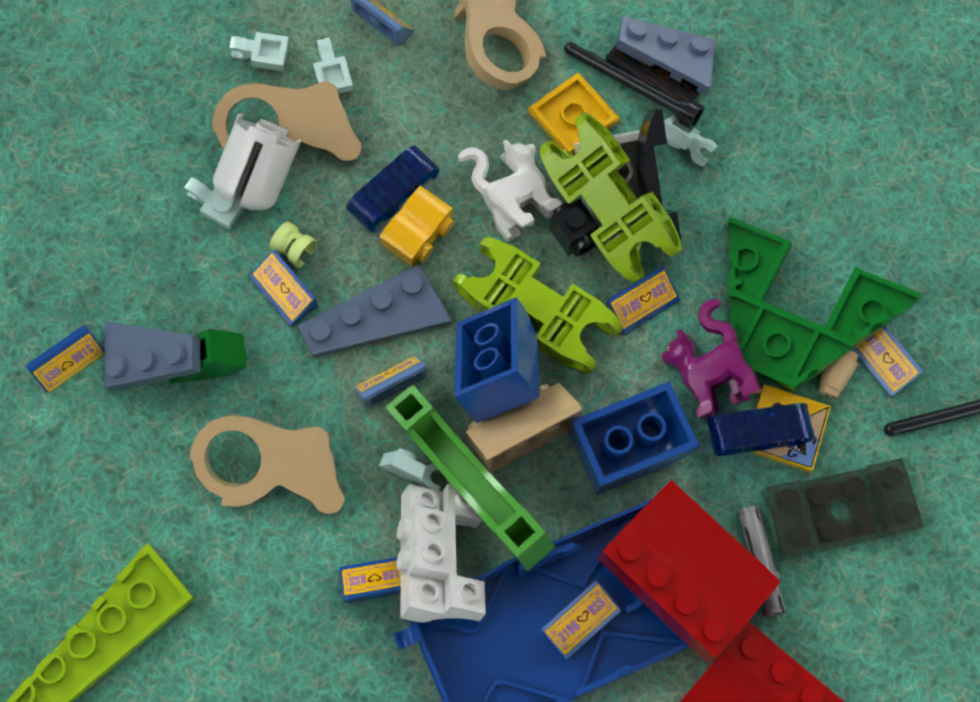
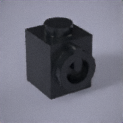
M581 199L572 204L563 203L554 210L551 216L550 231L567 256L572 253L575 257L582 256L596 246L590 234L596 231L599 225Z

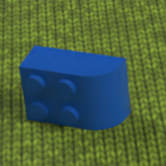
M517 297L457 323L454 397L476 423L539 398L537 337L531 319Z
M670 381L571 421L568 431L596 495L669 466L690 455L700 446Z

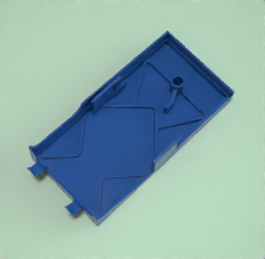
M651 500L552 541L555 548L528 572L516 558H512L503 562L498 567L472 578L484 581L486 614L480 621L462 618H445L423 623L409 621L411 625L409 628L393 633L398 649H404L416 643L419 644L443 702H571L689 648L672 629L597 559L603 549ZM597 580L622 611L566 660L541 629Z

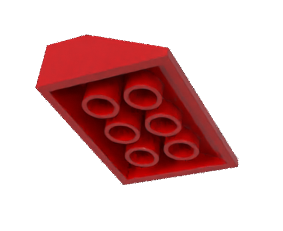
M672 480L622 529L597 558L706 663L718 657L781 582Z
M748 621L718 657L711 661L679 702L844 701Z

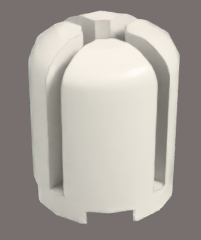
M237 114L213 176L214 188L222 198L233 203L236 196L241 195L247 183L240 207L248 210L270 209L278 199L300 146L301 139L294 142L286 137L288 130L274 123L260 119V122L255 124L242 120L244 114Z

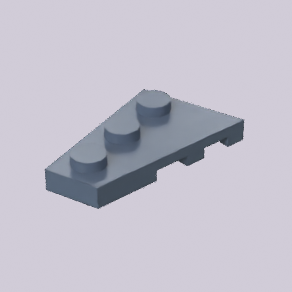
M622 16L619 24L616 49L648 66L658 65L671 72V78L678 82L684 79L698 86L697 92L707 96L711 87L715 39Z
M105 321L104 388L109 390L124 389L201 372L200 338L190 334Z

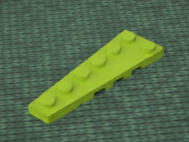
M147 543L116 577L117 580L103 596L100 595L96 599L88 613L77 625L74 624L65 634L64 640L51 654L48 653L35 668L34 673L24 680L6 702H74L194 601L195 598L154 548Z

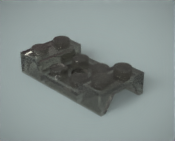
M903 458L871 464L864 469L804 482L797 480L769 486L761 492L763 502L770 509L777 533L780 561L911 533L924 527ZM840 501L848 507L849 516L846 520H838L831 514L830 509L833 502Z

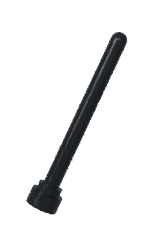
M568 42L565 45L564 51L566 54L675 113V117L679 119V124L691 130L700 120L704 111L703 105L694 100L689 102L683 100L681 102L573 42Z
M980 399L887 423L884 426V433L887 436H896L980 414Z

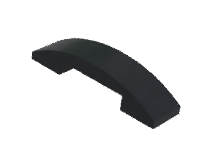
M662 109L647 110L638 138L636 155L637 178L641 196L653 192L663 206L654 146L667 144ZM667 209L665 211L670 216L681 241L678 214L676 211Z

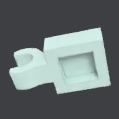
M256 32L255 40L232 36L229 47L232 50L231 58L246 60L251 58V67L284 72L289 37Z
M330 38L317 40L321 58L320 62L313 63L317 83L324 81L332 83L337 87L338 94L353 91V84L345 56L335 58Z
M674 114L666 119L664 124L667 143L678 149L686 150L689 148L692 160L699 166L706 165L709 160L702 156L701 148H706L708 151L713 152L717 148V144L711 139L700 136V131L696 128L690 130L679 124V119Z
M191 177L184 187L188 191L186 194L188 197L203 204L200 209L201 215L229 230L244 209L240 207L242 196L237 195L235 201L231 203L222 198L215 188L211 191L195 178Z
M404 449L384 453L379 467L407 480L415 481L421 484L422 487L440 490L441 486L431 481V473L433 471L441 474L433 464L426 466L418 462L416 454Z

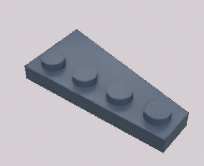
M417 265L297 327L315 358L372 342L388 340L396 336L413 334L437 326L450 325L452 321L421 266Z

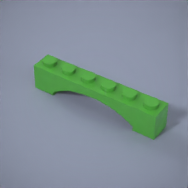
M413 384L385 407L398 425L527 572L555 548V545L544 529L483 466Z

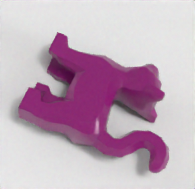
M714 298L705 301L699 307L697 316L699 324L707 332L722 336L723 343L707 354L697 358L695 343H693L689 335H685L679 329L677 330L678 337L671 341L668 348L662 353L664 363L679 369L684 385L698 400L700 406L696 409L695 413L700 420L720 414L714 389L728 383L732 392L729 397L733 405L736 406L750 400L749 395L762 391L754 370L744 360L737 341L736 331L730 323L712 318V312L721 305V301Z

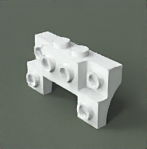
M409 484L401 495V520L397 528V539L401 540V550L396 564L397 570L401 571V619L420 623L445 618L480 621L486 614L484 581L457 576L455 525L477 528L482 519L451 484H447L443 491Z

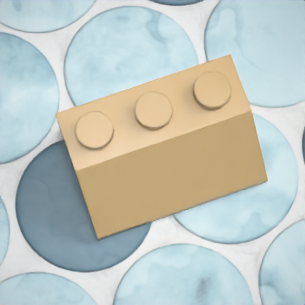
M560 383L551 387L548 384H544L539 387L538 399L479 423L473 421L468 426L469 430L465 431V440L475 457L491 473L568 432L571 421L579 418L583 409L579 402Z

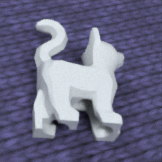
M507 140L503 141L505 153L501 154L500 158L514 174L491 183L485 180L489 169L488 156L481 149L475 147L465 148L460 151L458 160L460 162L469 159L475 160L476 166L472 173V182L474 187L482 194L487 207L493 215L495 226L506 242L521 235L518 227L514 226L518 225L523 228L534 224L532 214L524 213L521 208L531 203L545 218L550 219L554 210L562 205L558 198H551L548 194L545 177L535 165L537 149L533 144L524 145L516 143L511 145Z

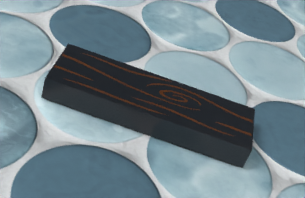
M616 45L605 58L606 61L681 102L683 100L688 102L690 100L695 101L701 94L696 91L698 86L684 79L678 82L670 77L671 72L658 65L648 66L616 49Z

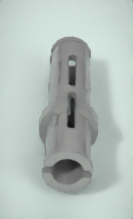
M749 506L738 510L737 513L747 550L781 580L780 572L776 571L760 506ZM780 584L762 604L763 617L777 616L787 612Z

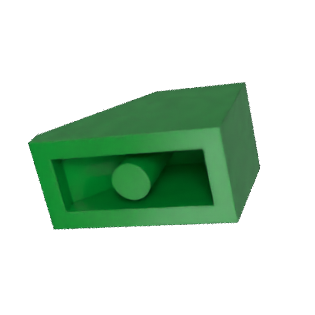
M207 329L197 334L196 337L200 338L201 372L172 378L170 383L224 377L245 368L246 350L243 334L215 329Z

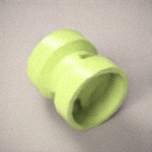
M287 221L277 229L270 241L269 248L272 251L276 250L279 255L284 254L288 257L289 263L296 268H300L305 263L299 259L303 251H306L312 255L316 249L317 240L308 234L302 235L297 226Z

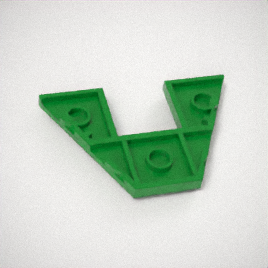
M732 217L728 219L729 323L736 331L737 341L744 360L754 370L755 374L795 392L921 299V293L855 267L825 327L764 302L792 248L791 241Z

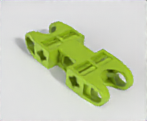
M583 112L575 119V124L580 131L577 134L580 139L578 152L573 155L566 149L562 151L555 142L548 140L540 147V156L549 177L568 204L582 197L585 199L602 224L590 236L607 261L623 277L636 283L645 276V271L640 263L642 261L640 256L642 242H649L656 248L660 246L667 255L673 257L682 250L681 241L670 216L654 193L650 192L637 199L618 172L620 168L631 160L612 133L595 117ZM648 212L647 215H645L643 218H641L639 221L636 222L637 219H639L640 217H642L644 214H646V213ZM621 231H624V232H622L620 235H618L616 238H614V239L612 240V238H613L614 236H616V235H617L618 233H620Z
M490 237L483 238L478 245V249L482 254L495 261L494 271L484 278H477L472 275L469 278L465 275L457 274L452 281L455 290L480 312L517 297L534 323L533 327L539 330L536 335L538 349L565 366L585 374H591L597 367V362L586 353L587 349L581 342L582 329L587 324L592 323L609 335L616 337L623 328L617 316L600 300L573 283L565 295L561 296L535 279L540 271V262L510 244Z

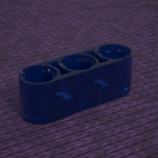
M416 145L410 146L356 192L346 205V209L370 233L376 230L374 227L382 220L386 222L401 209L399 205L409 198L419 186L424 187L423 184L431 177L435 179L440 168Z
M806 403L725 413L707 419L715 456L790 447L815 440L808 404Z

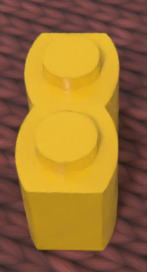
M419 186L379 236L380 244L411 267H414L418 260L424 263L434 250V246L431 244L439 235L445 237L453 227L455 222L452 219L453 208L424 187Z

